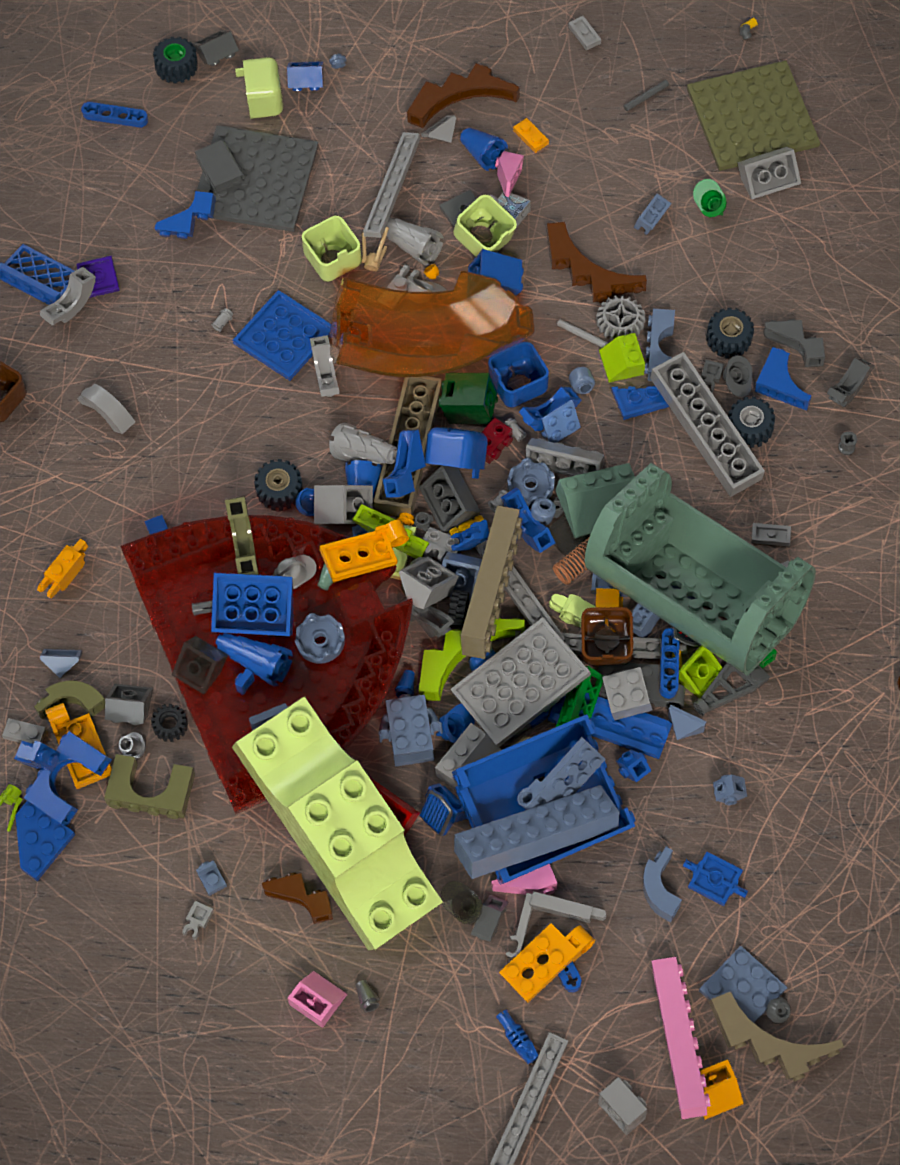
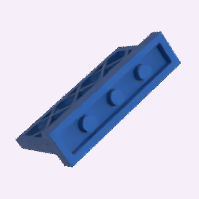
M24 244L5 263L0 262V280L48 305L56 302L66 291L69 280L64 281L63 276H68L75 271ZM25 251L30 254V257L20 258V255ZM42 260L45 264L35 265L34 261ZM32 261L33 266L22 267L21 263ZM19 263L20 268L13 269L9 267L11 264ZM49 268H58L60 272L49 273ZM36 270H47V274L37 275ZM34 271V275L27 276L23 272ZM61 277L62 281L51 282V278ZM41 279H49V283L42 284L38 282ZM59 286L64 288L61 292L53 289V287Z

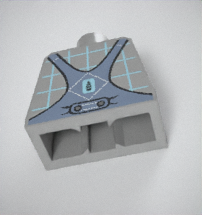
M504 192L499 198L492 194L489 195L516 220V228L530 212L531 201L512 193L509 197H506Z

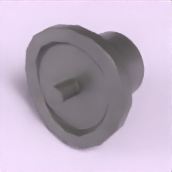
M132 732L119 740L118 746L123 755L135 757L136 759L144 755L146 741L140 733Z

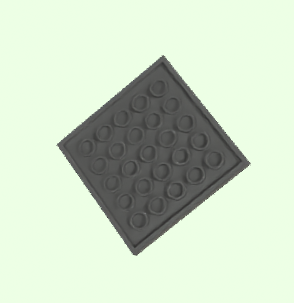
M217 125L211 144L221 140L225 141L237 164L242 169L245 181L216 194L202 171L197 191L213 193L215 195L216 201L212 219L294 232L319 147L318 141Z

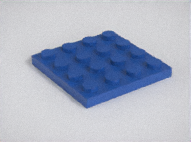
M278 290L233 339V344L291 381L313 356L310 338L326 335L329 338L334 333L335 326Z

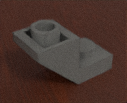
M490 895L480 910L471 935L490 942L497 933L500 918L507 910L509 902Z

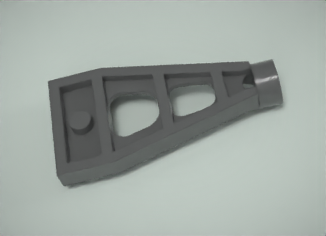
M727 663L702 697L693 703V706L703 716L711 710L754 692L767 682L770 676L759 665L747 676ZM732 672H737L746 683L741 687L732 688L727 683V678ZM721 685L729 694L721 699H717L712 693Z

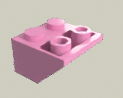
M313 971L298 983L289 995L288 1002L294 1009L323 1028L347 994Z

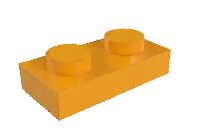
M527 118L513 127V131L535 153L549 144V139Z

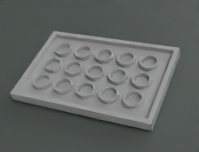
M542 617L450 690L495 745L500 747L589 677L591 673Z

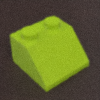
M635 333L618 336L599 350L609 383L644 375L645 361Z

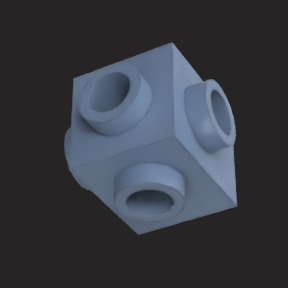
M732 774L724 775L721 779L713 782L714 795L718 802L725 803V805H734L738 800L747 797L743 777Z

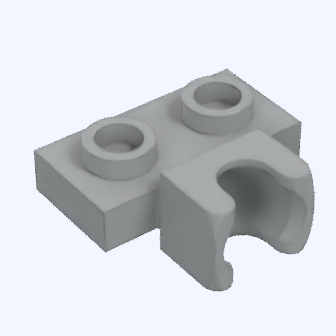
M429 527L423 537V540L429 542L424 552V557H435L441 565L447 552L457 554L460 552L452 551L451 548L452 545L459 544V540L457 538L453 539L451 535Z

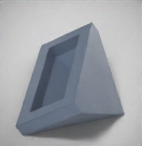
M44 649L40 655V660L61 678L79 661L82 656V650Z
M670 705L668 717L672 723L677 740L704 732L706 721Z

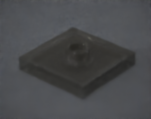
M565 515L548 527L555 541L553 545L565 557L590 537L588 535L574 538Z

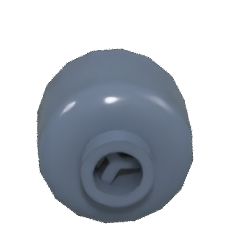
M578 367L571 371L569 382L573 391L578 394L589 393L595 386V380L590 369Z
M538 498L532 504L531 515L544 526L548 525L554 518L556 506L550 499Z

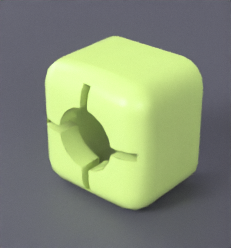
M270 57L243 60V68L235 70L237 77L245 76L250 118L279 115L283 110V101L276 60Z
M481 195L458 216L453 232L456 239L476 257L482 249L497 253L511 240L517 223L491 196ZM495 222L490 228L492 233L491 242L480 243L471 234L472 227L481 225L488 228Z
M332 216L303 232L302 244L304 254L322 280L332 281L361 264L360 242L341 217ZM325 246L328 251H340L337 253L336 260L330 263L322 261L321 257L326 252Z

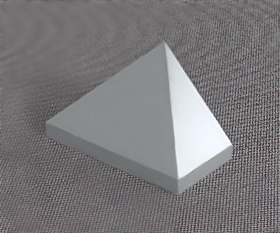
M446 115L422 132L421 136L451 143L456 122L455 115Z

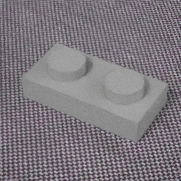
M584 16L568 23L569 29L586 51L601 44V38Z
M753 523L751 543L790 546L791 526Z
M8 718L2 737L3 739L19 743L25 741L34 744L35 740L43 742L47 729L43 726Z

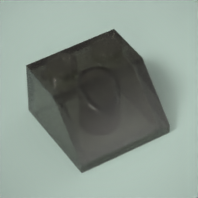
M194 636L184 642L172 675L205 694L221 673L228 655L199 637Z

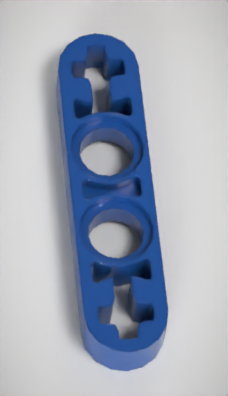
M86 102L81 107L83 117L88 120L133 127H144L148 123L147 113L141 109L95 102ZM104 111L111 112V114L108 116L102 115ZM122 113L128 115L124 119L119 118V115Z
M667 628L663 631L661 637L659 691L661 696L671 699L676 696L679 684V641L674 639L673 628ZM668 636H671L673 639L671 645H668ZM667 651H671L674 653L675 657L668 658L665 656L664 653ZM671 668L674 674L667 675L664 669ZM668 682H671V691H668V689L666 688Z

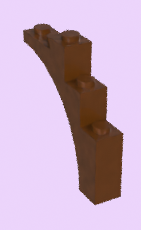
M476 63L467 78L451 72L442 87L426 81L407 111V121L410 124L424 128L429 120L442 109L456 102L475 97L503 98L517 103L520 98V87L514 83L501 80L499 77L492 76V69Z
M565 222L547 223V239L552 269L562 270L570 268L572 286L590 284L593 302H606L608 298L611 299V294L621 295L624 293L646 291V275L615 273L592 263L573 244L567 232Z

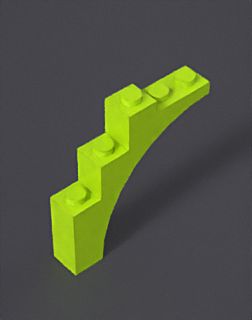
M518 618L496 619L495 636H491L490 641L515 637V631H521L522 634L526 630L525 620ZM459 629L450 630L445 634L443 651L439 649L424 650L419 694L425 695L427 701L441 700L443 688L449 675L457 664L466 657L462 655V631Z

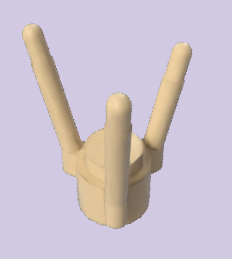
M388 227L384 230L377 253H369L368 256L366 255V237L362 233L363 257L361 262L365 263V269L378 271L387 246L383 247L389 230Z

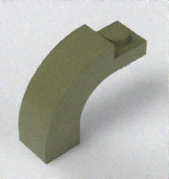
M63 681L46 688L48 696L40 699L34 706L41 719L47 716L46 709L61 703L77 704L84 708L92 718L105 708V699L89 684L80 681Z

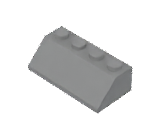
M531 438L526 446V458H530L534 463H545L550 471L554 473L575 476L603 469L604 454L598 451H587L580 447H569L559 442L552 443L541 438Z

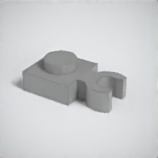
M195 901L186 917L190 924L183 928V935L186 936L189 930H193L192 938L196 940L199 936V927L206 928L214 912L213 908Z

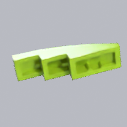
M361 504L353 518L356 524L368 532H373L376 527L395 520ZM405 528L409 540L405 544L394 548L415 559L423 557L429 542L412 535V531Z

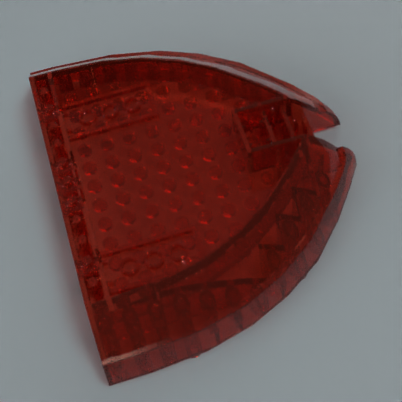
M249 515L259 570L258 575L273 576L275 569L281 561L299 555L310 556L315 561L316 573L310 580L293 589V635L229 633L254 641L284 647L291 650L293 657L288 655V659L292 660V664L283 682L276 681L278 686L275 687L254 674L255 681L244 695L237 692L235 680L246 668L218 650L216 639L220 634L223 635L224 633L211 632L212 612L194 616L192 611V603L213 600L214 573L238 574L228 516L184 522L179 526L150 534L120 546L142 604L223 792L235 815L267 801L232 748L238 740L253 731L249 718L284 703L289 707L305 696L327 731L337 744L346 751L371 722L390 690L402 657L413 608V600L411 598L384 609L376 593L377 588L382 582L387 581L394 574L396 565L333 582L328 590L317 586L325 563L319 550L320 546L347 539L348 537L311 522L297 520L292 517ZM365 551L358 552L361 557L368 556ZM347 556L340 557V560L343 562L350 561ZM311 613L317 616L330 615L342 625L345 644L340 655L330 662L312 663L302 657L295 643L296 629L305 621L306 616ZM320 636L315 640V642L317 644H322L325 642L326 638Z

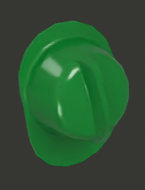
M712 179L699 181L693 190V198L701 212L709 218L719 215L723 216L727 200L720 186Z

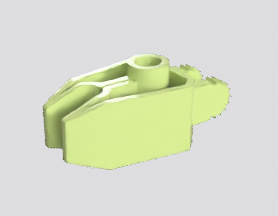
M554 594L549 601L550 608L561 613L559 618L562 621L580 628L583 611L587 608L596 607L573 594H570L568 598L563 595Z

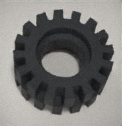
M453 590L448 616L454 621L452 625L464 626L469 604V592Z
M164 704L162 709L158 707L157 713L153 712V718L151 717V725L155 735L160 740L163 738L165 742L168 739L170 742H174V738L179 740V736H184V731L188 729V721L182 708L179 709L178 705L173 707V704H169V707H166V704ZM167 717H174L177 720L176 726L171 729L164 728L162 722Z

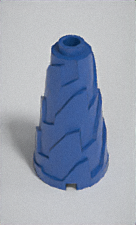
M229 633L220 634L216 639L218 650L252 671L269 685L278 686L276 681L283 682L290 670L292 660L288 659V655L293 657V654L287 648Z

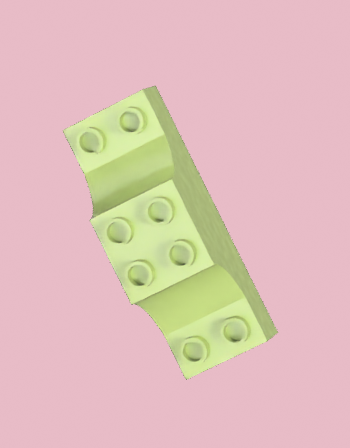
M305 696L238 740L232 746L368 950L377 949L443 902L415 861L406 843L404 829L358 760L352 759L333 739Z

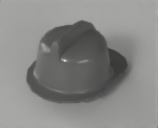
M743 356L732 357L723 372V378L728 389L737 397H746L751 391L752 367L750 362Z

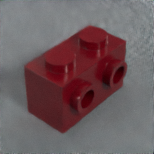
M496 418L482 431L488 440L485 461L488 464L493 460H497L504 447H508L513 441L512 429Z

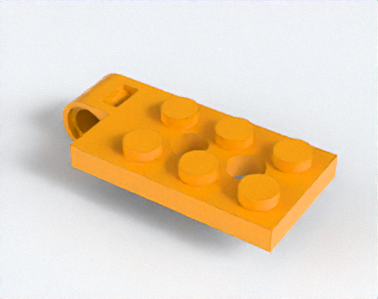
M393 520L385 525L376 527L373 532L321 545L319 550L332 581L336 582L397 565L398 560L392 548L405 544L409 537L402 521ZM365 551L368 556L361 557L358 552ZM347 556L350 561L343 562L340 560V557Z
M64 703L45 710L59 745L61 738L70 731L105 754L89 713L70 720ZM81 763L67 764L76 789L109 777L112 771L109 764L100 776L90 769L83 767Z
M551 923L499 973L529 1003L572 961L574 963L582 954L587 952L595 943V939L581 925L574 928L564 937ZM545 954L549 956L546 964L538 963L540 955ZM526 969L534 971V975L529 979L523 977V972Z

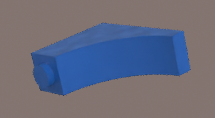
M772 347L756 382L755 392L807 411L811 395L803 392L792 381L787 366L790 353L783 349Z

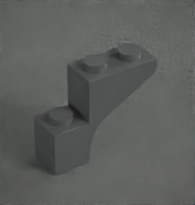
M790 319L787 321L772 320L765 322L763 331L765 338L799 352L804 360L805 367L824 365L823 338L810 337L804 339L802 320Z
M407 597L398 603L410 621L417 620L430 638L443 636L452 629L450 627L454 623L452 618L432 606L425 609L417 608Z

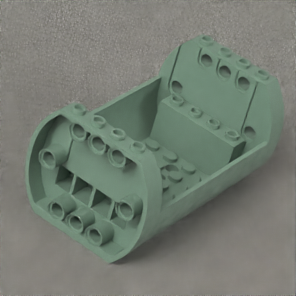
M650 463L604 506L588 540L585 552V566L590 572L748 676L794 627L810 596L816 570L812 565L799 557H796L793 561L791 560L786 568L670 493L672 487L671 476L658 466ZM661 575L665 579H658L656 576ZM671 586H678L680 589H673ZM687 596H693L696 599L690 600ZM703 606H708L712 610H705ZM718 617H725L727 620L722 621Z

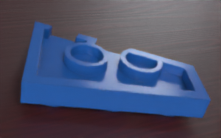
M635 386L628 387V389L611 387L623 420L669 407L656 386L635 389Z

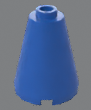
M467 128L461 133V143L478 164L486 171H489L488 169L490 168L496 169L497 157H501L505 148L508 150L507 142L500 137L473 128Z
M363 460L351 461V465L346 462L347 485L373 486L374 498L382 465L377 464V466H373L371 461Z

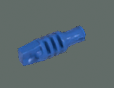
M504 1010L503 1014L500 1012L496 1018L506 1030L505 1036L515 1051L527 1064L535 1061L539 1055L522 1026L514 1022L507 1010Z

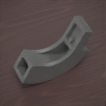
M855 357L840 382L829 388L827 392L830 395L829 399L842 407H846L860 391L875 365L861 357Z

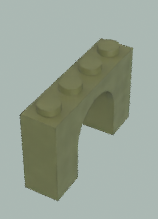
M245 496L225 499L234 542L238 574L258 575L259 570Z
M116 754L104 797L109 807L114 809H120V807L128 808L132 812L145 811L153 816L162 814L171 819L185 817L195 778L193 767L174 764L167 788L160 795L147 798L139 796L133 791V781L138 766L136 758Z

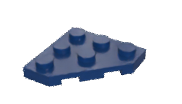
M27 800L15 815L20 868L38 881L75 836V833Z

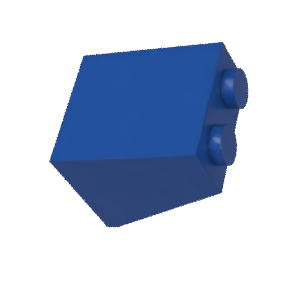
M482 249L468 266L467 297L514 299L523 289V283H521L524 272L522 260Z

